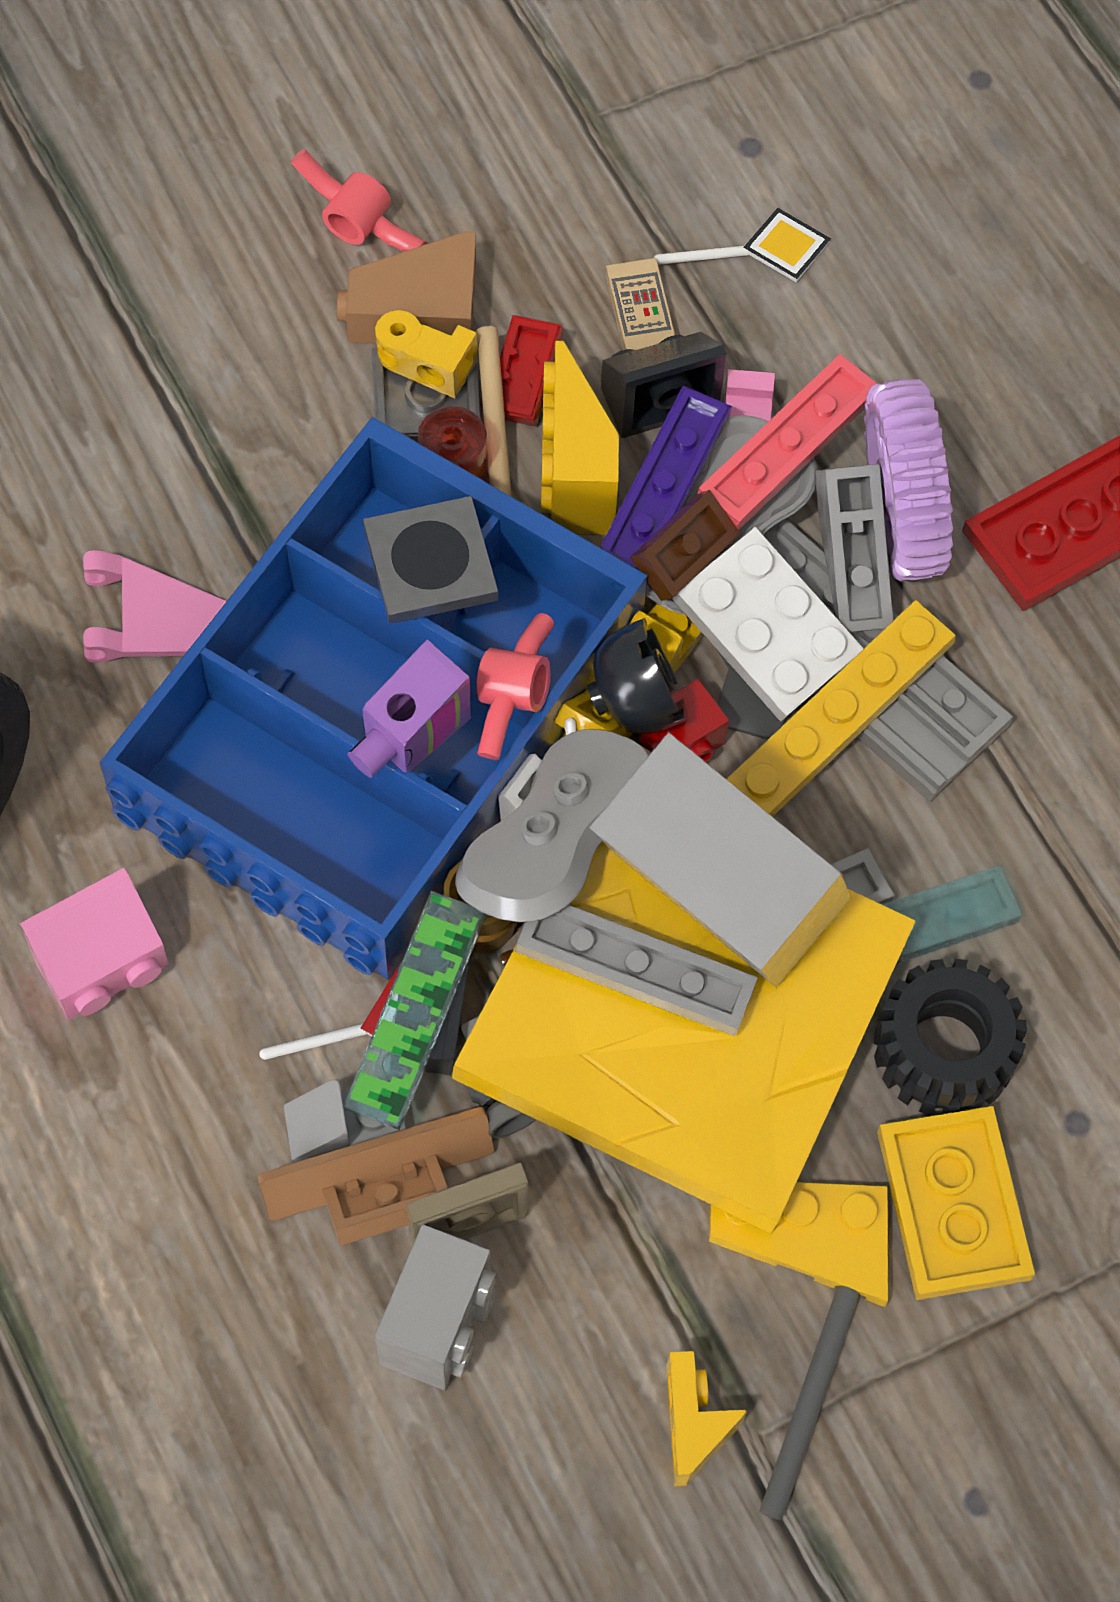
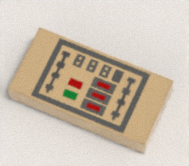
M656 258L606 265L605 276L623 350L642 349L659 344L665 338L675 335Z

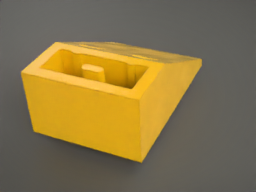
M555 341V362H544L541 513H551L552 521L575 534L606 535L616 517L619 434L564 341Z

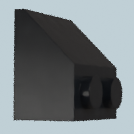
M700 331L686 336L673 335L665 338L659 344L638 350H621L610 358L602 360L601 390L621 438L662 427L682 386L720 401L727 355L724 346Z

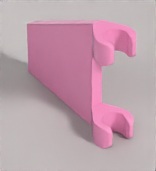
M100 550L88 551L83 557L84 580L88 585L103 586L122 580V632L102 627L86 629L83 634L84 656L87 661L93 663L106 662L121 657L184 656L226 601L123 556Z

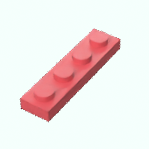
M839 354L699 487L698 493L710 490L737 530H739L865 409L866 395L870 388L877 383L842 354Z

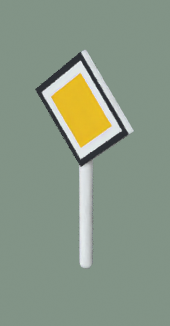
M777 208L745 246L657 254L654 258H656L657 264L660 265L750 255L797 282L828 246L831 238Z

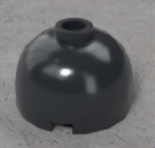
M642 618L609 635L597 649L593 661L596 681L587 685L590 698L598 714L603 715L609 712L620 727L630 732L641 734L656 733L686 722L688 714L684 699L675 703L670 693L675 690L674 685L678 684L655 632L653 629L647 631V620Z

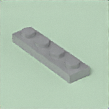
M567 905L559 912L545 919L525 922L515 948V952L734 1037L739 1029L758 978L571 905Z

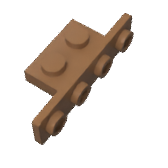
M476 1107L262 1172L258 1175V1181L268 1217L271 1221H276L327 1205L340 1246L407 1226V1203L448 1189L441 1170L491 1155L494 1152L492 1137L488 1133L489 1123L483 1107Z

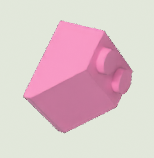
M125 868L112 873L20 923L35 963L68 1020L78 1014L87 1016L101 1010L109 1003L111 996L129 986L138 988L152 982L160 975L162 968L169 965L164 945Z

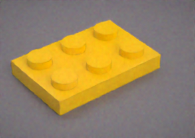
M990 1106L880 1125L877 1134L916 1300L1031 1281L1035 1276L994 1107Z

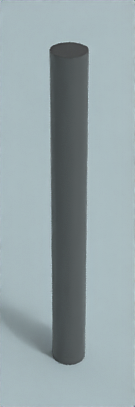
M837 1286L759 1510L760 1513L767 1517L782 1520L860 1296L857 1291L849 1287Z

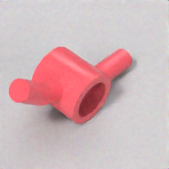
M306 149L299 151L290 163L314 189L330 201L322 211V218L328 229L341 240L353 245H360L367 239L370 233H373L386 244L402 252L427 244L425 240L394 225L384 217V214L391 206L392 200L385 187L373 177L361 172H353L342 185L330 176Z
M539 613L533 618L520 636L514 651L489 648L481 659L477 675V695L481 703L491 704L477 754L481 757L499 760L509 720L514 709L538 712L546 701L550 686V662L547 657L538 656L537 653L554 628V621L547 614Z

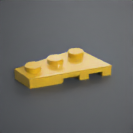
M796 1182L779 1222L772 1233L762 1230L710 1204L709 1242L775 1267L781 1265L814 1278L813 1281L831 1288H835V1286L849 1287L866 1297V1301L884 1308L888 1303L887 1186Z

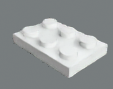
M756 527L695 576L672 598L780 722L841 671L864 649Z

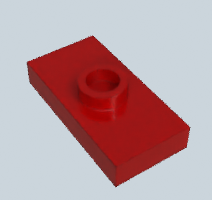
M512 315L500 355L505 420L537 426L543 406L544 362H555V341H562L565 333L561 324Z

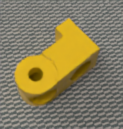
M396 310L382 315L375 326L378 358L385 368L452 398H456L478 361L477 332L460 325L456 327L451 336L424 324L421 325L417 318L407 311Z

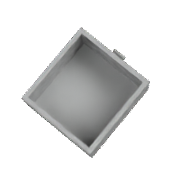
M669 732L589 827L621 860L776 988L851 899L841 872Z

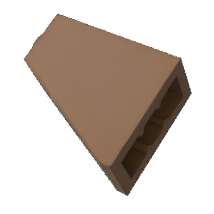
M465 231L349 269L348 289L338 290L337 321H346L348 342L377 343L375 333L377 321L382 315L396 310L407 311L414 315L421 325L424 324L451 336L458 325L472 330L476 274V232Z

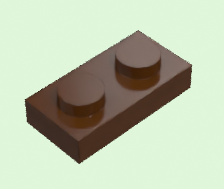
M707 490L696 494L630 558L639 571L648 575L647 582L659 599L663 601L673 598L740 533L712 492Z

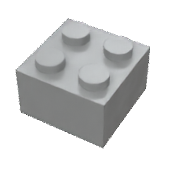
M422 1224L375 1334L379 1365L446 1391L452 1375L459 1378L463 1377L475 1345L471 1343L474 1334L472 1325L475 1320L483 1323L486 1321L497 1289L494 1288L497 1273L490 1271V1250Z

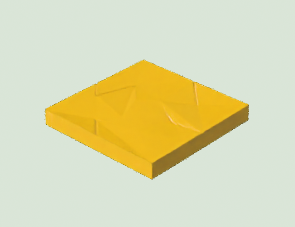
M602 841L593 855L588 875L581 891L569 905L758 977L735 1037L515 952L514 948L454 1064L452 1079L762 1230L772 1233L779 1222L916 921L848 889L851 899L776 988L621 860Z

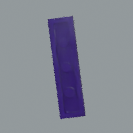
M682 386L600 546L602 550L639 570L630 556L685 506L730 416L731 405Z

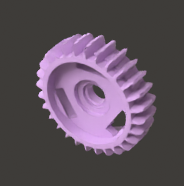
M901 379L875 384L866 395L867 402L864 404L866 411L864 416L866 431L864 432L866 440L865 454L867 465H880L890 575L899 581L909 579L912 581L942 575L950 566L949 561L952 558L951 548L953 547L951 532L954 528L951 521L953 509L950 491L952 490L949 486V468H947L945 457L946 448L943 445L942 428L939 427L938 411L934 409V398L930 396V389L920 379Z

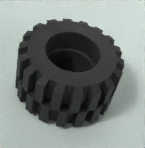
M955 958L952 967H945L943 959L931 960L926 973L920 965L909 970L905 982L899 979L892 987L889 997L885 1000L874 1032L873 1044L878 1045L874 1054L876 1067H886L882 1077L883 1082L888 1089L898 1085L901 1088L897 1097L900 1101L908 1106L910 1101L914 1099L922 1103L919 1112L930 1116L934 1107L942 1108L943 1114L959 1112L960 1107H964L965 1111L981 1108L984 1101L990 1105L999 1097L1003 1087H1007L1026 1045L1022 1041L1027 1033L1026 1020L1018 1019L1023 1009L1018 997L1008 1000L1006 995L1010 986L1002 978L996 983L988 979L991 970L982 965H979L977 972L967 969L968 960ZM938 1016L957 1019L967 1025L975 1034L979 1042L980 1054L961 1061L939 1057L931 1052L923 1043L917 1025L926 1019Z

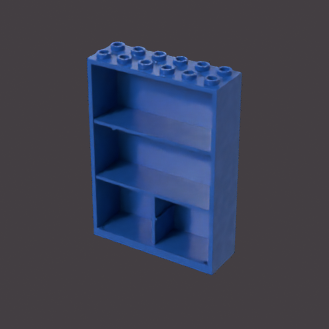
M371 417L100 761L106 783L105 789L110 796L113 807L112 812L127 827L135 831H139L143 827L158 836L160 845L175 857L185 859L188 855L203 864V869L207 875L220 885L231 888L235 884L251 894V901L263 912L274 917L281 913L296 922L298 931L311 942L320 946H324L328 942L344 952V959L356 970L366 975H371L374 971L389 980L405 958L406 953L410 951L411 946L413 947L416 940L414 939L424 914L434 917L442 905L432 902L430 899L432 895L444 898V882L449 871L462 861L467 849L476 838L501 822L498 795L529 754H536L543 760L549 748L560 740L565 729L554 723L563 703L588 690L587 685L596 681L593 661L597 649L609 635L629 625L638 611L644 612L648 575ZM471 496L498 589V601L389 624L364 531L363 519ZM539 613L547 614L554 621V628L537 653L538 656L547 657L550 662V686L546 701L538 712L514 709L509 720L499 760L481 757L477 754L487 713L491 704L481 703L477 695V675L481 659L489 648L514 651L520 636L533 618ZM426 640H429L469 676L471 719L412 771L403 772L390 760L370 778L362 773L348 756V752L365 736L362 709Z

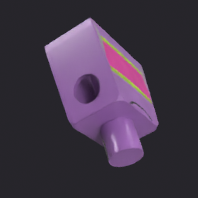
M426 640L365 704L362 709L365 736L348 752L350 760L362 773L370 778L390 760L403 772L412 771L471 719L469 676L429 640Z

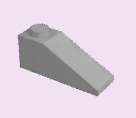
M872 464L815 470L819 524L835 616L848 632L884 629L893 622L880 465Z

